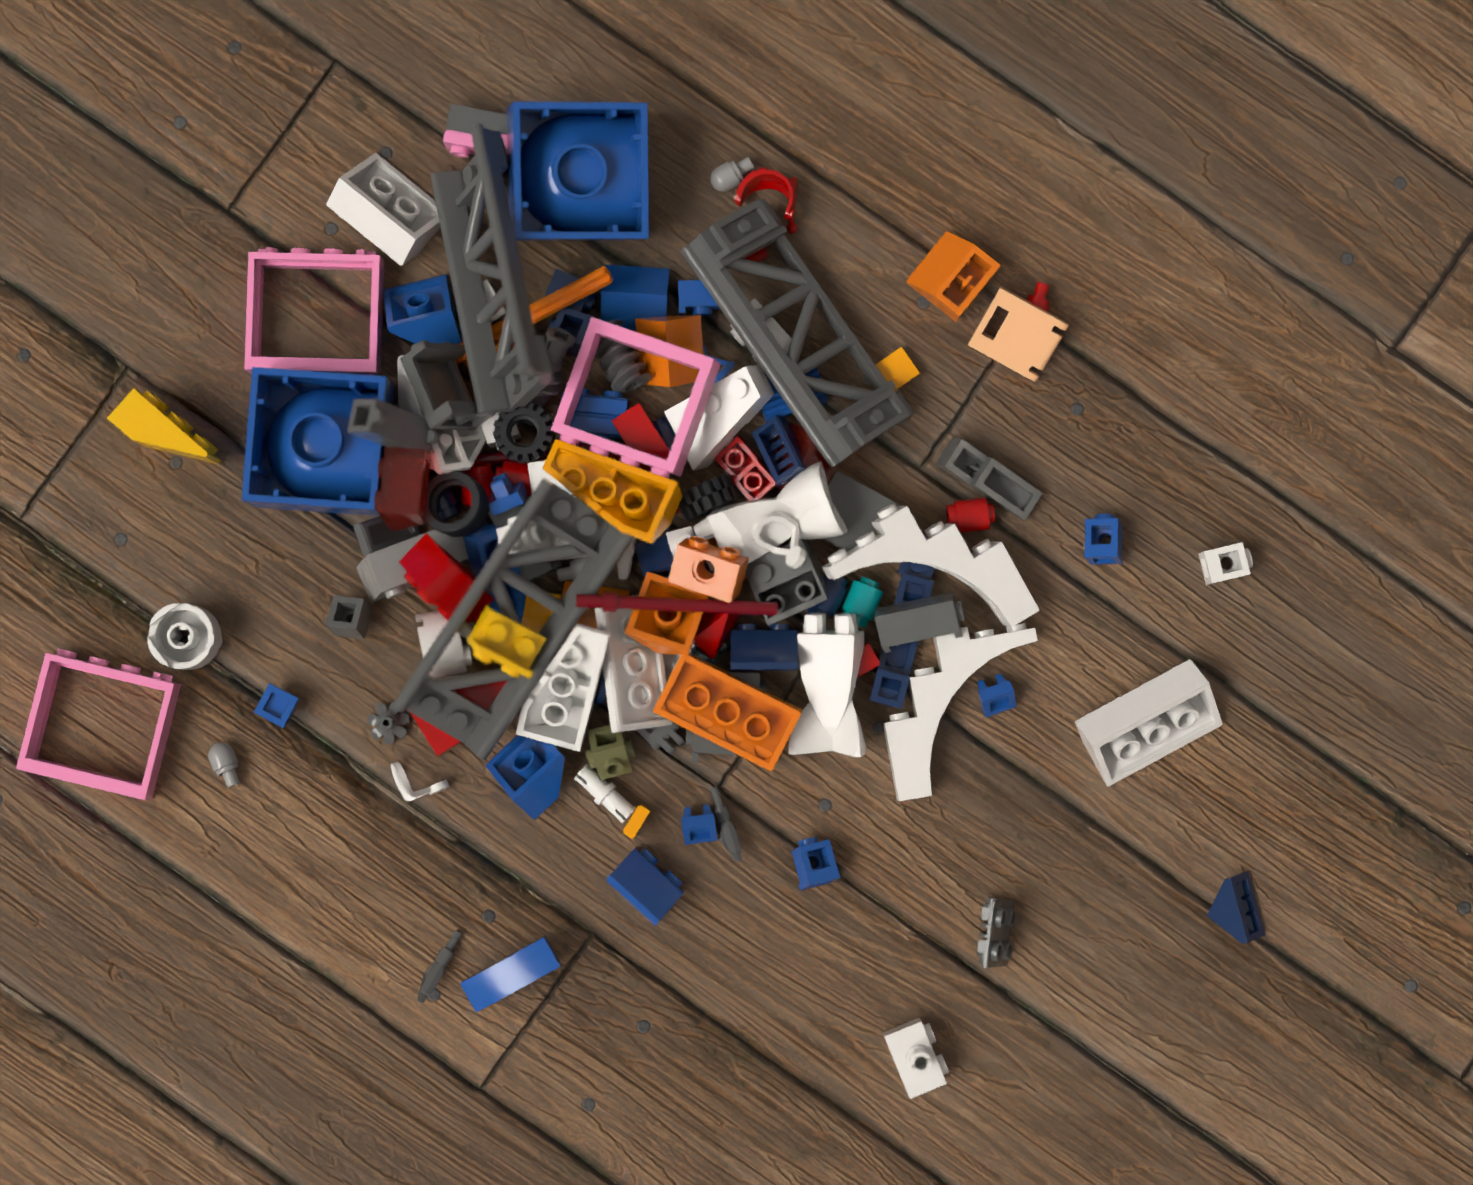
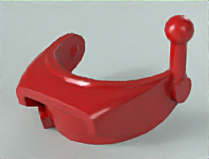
M766 167L749 173L739 184L734 202L738 206H742L745 199L756 191L764 189L777 190L783 193L789 200L785 212V220H788L786 229L790 234L796 233L798 227L795 224L794 216L798 195V179L796 177H785L776 170H767Z

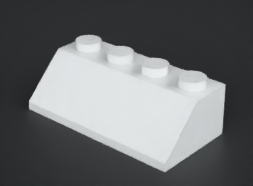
M1191 659L1075 721L1082 742L1107 787L1223 725L1210 684Z

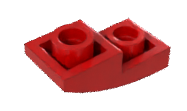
M640 403L611 420L627 447L664 460L668 459L671 450ZM640 463L642 470L650 472L651 466Z
M737 436L714 458L733 479L732 482L749 501L763 499L776 486L769 469L740 436Z

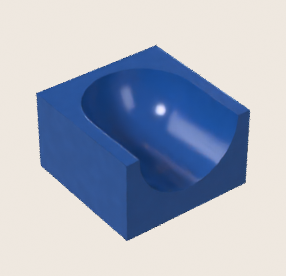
M512 102L507 107L508 198L516 241L649 239L647 103Z
M252 367L241 500L256 508L367 516L387 514L388 504L384 493L385 446L348 433L347 430L354 399H378L392 405L393 401L396 400L397 387L386 376Z

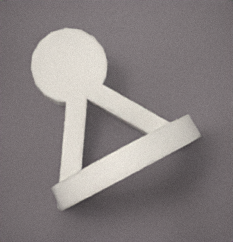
M771 512L762 515L755 521L751 534L758 546L774 554L786 556V564L794 569L799 568L806 558V551L798 546L800 526L796 520L778 512ZM773 521H778L792 531L790 549L778 548L762 540L759 536L762 527Z
M398 761L391 763V771L395 783L406 801L416 800L428 793L433 795L450 787L448 781L444 780L414 792L401 764Z

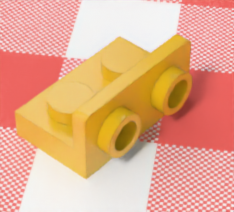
M486 606L466 641L474 649L472 654L481 661L490 664L494 660L502 664L501 670L510 676L518 679L521 674L531 679L534 673L530 666L546 638Z

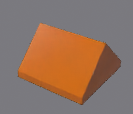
M701 314L635 319L637 333L704 355ZM638 350L641 354L638 359L639 362H645L647 365L641 374L651 373L653 376L645 385L674 387L696 381L699 370Z
M650 572L646 573L638 595L643 597L709 599L708 595L670 583L668 578ZM633 610L625 634L658 654L689 655L703 613Z

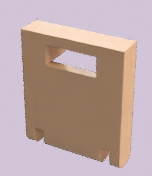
M1000 286L969 340L968 346L1026 378L1037 382L1040 376L1030 370V367L1034 366L1041 371L1044 370L1063 337L1061 334L1053 331V327L1056 326L1066 331L1069 324ZM997 306H1000L1009 311L993 339L992 336L983 331Z

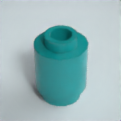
M862 577L860 582L853 580L842 607L844 613H855L857 625L864 628L867 627L869 621H873L876 608H878L884 593L878 590L880 586L878 582Z

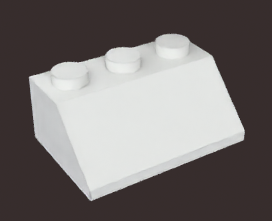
M374 153L339 177L326 204L340 218L344 219L400 266H403L419 254L440 229L435 200L377 153Z

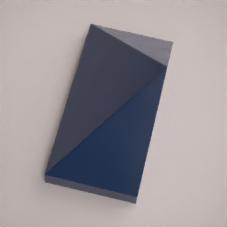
M1249 871L1239 873L1224 880L1207 914L1210 919L1242 944L1265 936Z

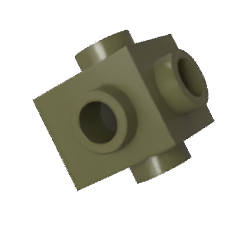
M611 725L587 730L591 747L586 750L590 769L597 768L600 780L632 772L630 758L635 757L631 738L624 739L623 732L611 733Z

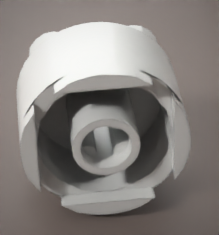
M188 603L169 604L153 616L149 625L147 640L150 652L157 661L170 668L181 670L201 668L213 660L222 645L221 629L218 621L208 610L197 605ZM182 630L190 632L187 643L180 642V639L183 637Z
M438 611L415 615L416 623L423 621L424 626L417 627L423 658L447 623V620ZM457 632L433 667V671L429 673L430 676L439 678L467 672L466 666L472 665L469 644L462 645L460 633Z

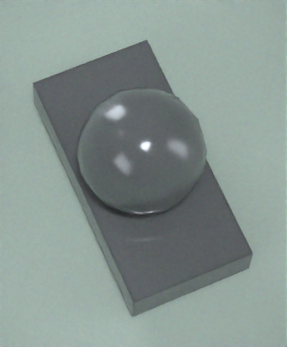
M411 507L353 525L363 556L420 535Z

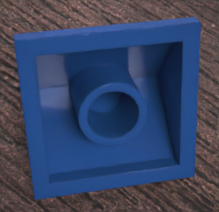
M605 265L610 271L613 280L610 285L601 289L602 321L608 322L620 319L623 321L620 327L636 332V318L667 316L670 269Z

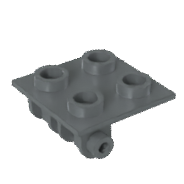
M987 897L986 903H983L981 920L989 921L988 923H980L981 927L988 928L987 933H979L980 937L987 938L986 940L979 939L977 956L980 957L979 963L983 964V968L1006 966L1007 961L1012 956L1013 943L1009 941L1011 927H1014L1017 917L1016 908H1013L1014 900H1000L999 898Z

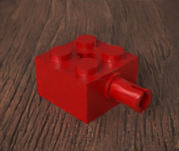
M427 533L398 561L407 571L403 577L417 589L416 593L430 606L434 604L438 607L437 611L447 621L476 579L464 565ZM486 590L465 619L469 624L472 621L476 624L486 606L493 600Z

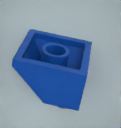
M446 274L383 290L387 328L390 333L414 344L424 340H428L430 343H461L459 324Z
M517 735L485 766L510 798L535 820L559 797L565 757L553 744Z

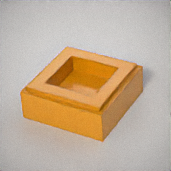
M902 347L875 364L887 382L892 380L898 389L920 375V372Z
M642 804L638 805L623 829V834L634 839L651 809Z

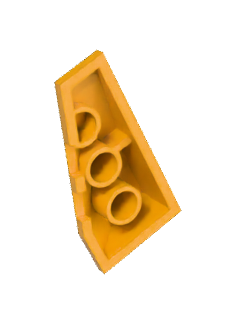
M555 439L542 467L543 471L621 533L651 544L670 526L683 497L676 481Z

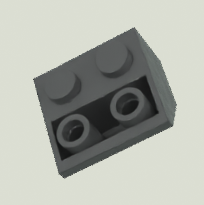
M799 539L798 546L806 551V558L799 568L794 569L786 564V556L772 552L757 558L747 565L745 574L756 600L778 603L777 616L763 615L768 626L829 599L822 569L809 539ZM787 544L781 548L790 549V544Z

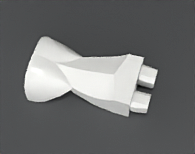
M822 462L815 463L800 472L785 485L776 498L750 500L725 506L712 511L707 518L694 526L698 537L707 540L715 537L719 548L727 546L739 550L740 555L749 558L748 563L769 552L758 546L751 534L755 521L767 513L778 512L796 520L800 526L799 539H823L841 536L848 532L842 517L831 500ZM773 521L762 527L759 536L762 540L777 547L792 536V531L781 522ZM706 560L710 570L715 571L714 565Z
M826 613L806 614L804 632L797 634L801 676L810 702L802 711L790 735L788 744L789 754L835 751L848 756L861 757L866 753V744L858 715L851 700L864 650V631H858L855 613L835 615V630H826Z

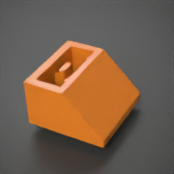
M946 231L909 276L906 283L953 321L957 322L994 277L1001 265L975 244Z

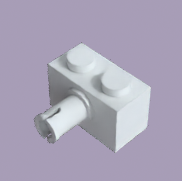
M917 1018L883 1032L910 1099L947 1084L944 1075L948 1074L949 1070L942 1054L936 1056L931 1044L937 1041L929 1023L923 1025L920 1018Z

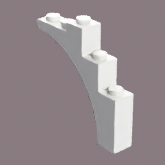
M895 503L877 512L879 518L871 522L877 532L876 535L873 532L863 535L855 541L858 546L846 552L845 548L838 550L827 558L829 563L822 566L827 578L836 580L859 568L885 562L924 564L949 573L971 587L990 606L1003 626L1013 627L1039 611L1037 604L1002 542H990L989 539L983 540L971 548L973 551L971 554L955 524H943L942 521L937 522L925 530L926 536H924L908 506L896 507Z
M1026 623L1017 624L1013 627L1007 626V633L994 635L993 629L974 632L975 639L970 640L968 627L961 628L963 636L961 638H956L954 633L933 638L940 672L934 673V667L914 670L915 677L909 679V689L915 717L909 718L908 712L889 715L890 722L883 723L897 801L932 796L930 779L932 744L940 718L952 696L971 674L990 659L1014 647L1038 641L1035 628L1027 629Z

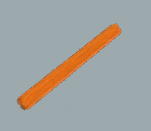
M602 266L530 304L533 324L610 285L613 278L608 268ZM504 319L491 325L495 344L500 341ZM466 353L456 360L457 364L467 360Z

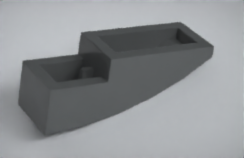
M953 437L935 464L983 497L1024 521L1043 494L994 458L987 457L961 438Z

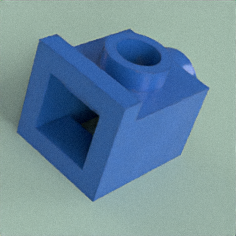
M701 280L678 281L679 316L686 315V312H692V315L701 314V317L712 316V311L720 309Z
M1097 514L1095 519H1085L1084 557L1090 565L1123 564L1122 523L1118 518H1114L1112 514ZM1104 536L1111 537L1109 544H1101L1100 541Z
M817 837L807 838L799 841V847L791 851L800 884H798L800 891L830 884L840 878L830 839L818 842ZM809 858L815 862L814 869L811 868Z

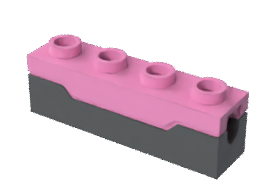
M456 104L450 105L443 143L446 149L450 150V154L463 158H468L469 154L476 155L470 126L481 123L486 129L501 132L508 160L506 114Z

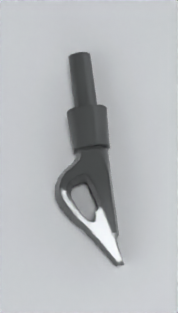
M711 788L716 806L714 813L719 823L720 841L734 861L740 862L742 861L741 847L735 827L731 821L728 806H724L719 788Z
M454 931L446 947H441L435 961L424 972L417 998L419 1002L424 1003L428 995H431L446 969L445 967L453 958L454 954L452 951L462 936V933L459 931Z

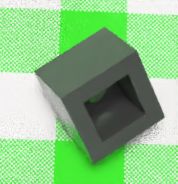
M334 595L325 626L335 636L365 639L373 608L365 599Z

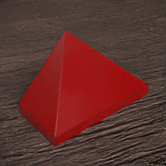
M704 613L693 643L710 660L715 659L741 614Z

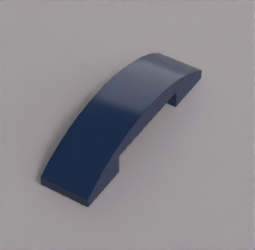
M902 573L893 605L930 597L934 581ZM918 641L891 646V652L884 653L883 648L881 649L880 663L877 666L869 701L902 709Z

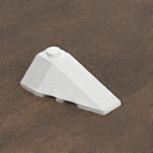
M580 624L575 626L523 703L516 735L580 752L595 701L609 632Z

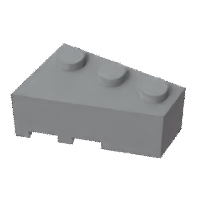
M436 529L426 532L462 565L465 566L469 561L463 537H451ZM426 533L368 554L359 563L356 569L371 603L386 597L387 599L394 598L405 593V589L412 587L403 577L407 571L398 561Z

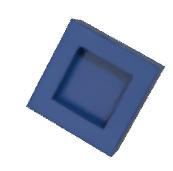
M506 473L493 477L494 482L490 483L493 493L488 502L493 516L524 503L527 490L522 481L512 484Z
M1001 674L995 675L997 684L991 687H986L983 679L978 681L979 699L985 718L1016 707L1014 690L1010 680L1006 681Z
M269 683L254 713L285 728L300 698Z
M703 805V815L692 816L690 807L684 809L681 822L685 845L718 841L715 817L709 805Z

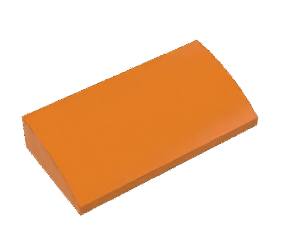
M689 652V655H680L652 712L772 772L803 709Z

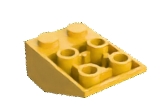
M133 388L107 417L131 440L147 448L215 464H220L222 461L215 455L218 449L204 437L202 438L197 433L193 436L190 432L194 428L172 411L168 414L166 410L169 406L148 390L141 393Z

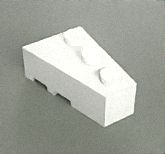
M760 365L745 366L713 385L687 457L693 471L708 468L719 452L731 443L739 430L745 424H748L774 395ZM689 398L664 411L675 435L677 434Z

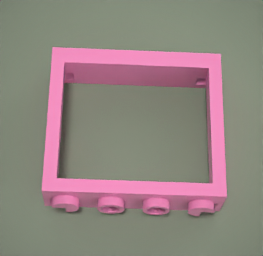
M272 247L258 249V252H248L244 370L252 374V367L381 376L384 260L382 257L376 255V251H365V249L356 250V254H343V250L324 249L323 254L311 253V250L306 248H291V253H278V249ZM264 268L372 270L369 359L261 357Z
M591 317L551 431L561 435L560 441L578 447L579 442L591 445L589 449L591 452L606 457L609 456L610 452L620 455V462L637 468L640 463L651 466V473L668 479L670 473L681 477L721 363L711 357ZM601 337L699 370L667 460L570 427Z
M58 648L57 654L45 653L16 769L142 800L153 799L181 684L172 682L173 676L164 673L153 672L152 677L141 675V668L121 664L120 669L108 667L109 660L89 656L88 662L76 659V652ZM61 666L165 691L142 783L38 758Z

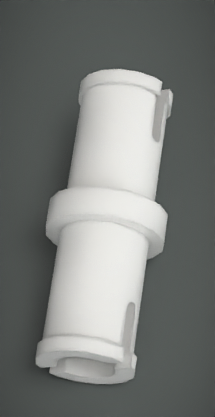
M589 764L585 765L578 775L575 776L574 780L595 797L594 802L597 805L602 804L622 824L636 810L635 806H632L615 790L616 786L612 782L608 784L605 780H600L599 774L590 769Z

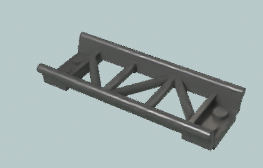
M476 123L470 126L476 155L462 171L436 172L431 174L430 177L477 412L479 416H487L496 412H512L516 407H525L553 380V374L543 335H535L502 177V174L509 167L503 137H501L500 131L486 129L483 127V124ZM486 204L490 227L478 240ZM493 243L498 265L480 261L481 256ZM481 274L502 280L503 287L487 304ZM507 304L496 353L491 328L492 317ZM514 340L515 347L512 349V344Z
M758 199L712 224L709 229L701 232L680 252L829 466L834 468L862 446L897 424L905 423L915 412L892 380L887 382L785 237L784 234L787 232V229L766 199ZM773 243L790 269L745 258ZM727 268L800 286L764 307L755 310ZM806 297L786 354L764 321ZM817 307L839 339L798 362ZM847 349L875 391L810 377L805 374ZM812 391L858 401L830 417Z
M543 478L392 704V707L402 713L405 710L411 712L463 742L475 755L486 760L587 609L575 607L576 594H597L634 537L621 533L585 503L546 478ZM531 520L569 543L567 545L510 553ZM577 556H589V559L561 600L508 568ZM503 581L553 611L539 632L546 640L530 666L534 673L531 679L521 674L518 679L501 670V668L439 679L429 675L457 632L466 638L469 637L474 626L465 619L489 584L501 613L518 623L520 621ZM507 680L489 709L454 690Z

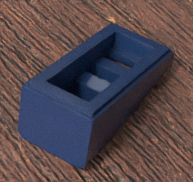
M776 415L752 432L777 486L781 487L806 469L788 420ZM780 435L781 438L772 444L771 441ZM784 444L785 447L775 454V450ZM787 453L789 454V457H787L782 462L778 463V460L780 458L785 456ZM793 462L794 466L782 473L781 470Z

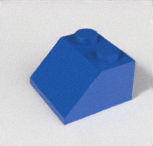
M635 847L609 875L606 881L656 926L683 895L684 891L680 888L683 882L670 870L664 874L655 865L659 860L645 847L641 851Z

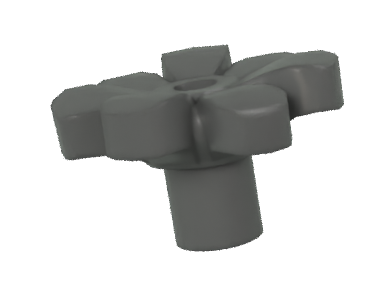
M380 703L375 707L378 715L371 714L368 716V724L375 726L370 732L371 736L374 739H379L383 736L385 744H393L395 742V735L399 738H404L408 733L403 725L410 722L409 714H399L400 711L392 707V704L388 709L386 704Z

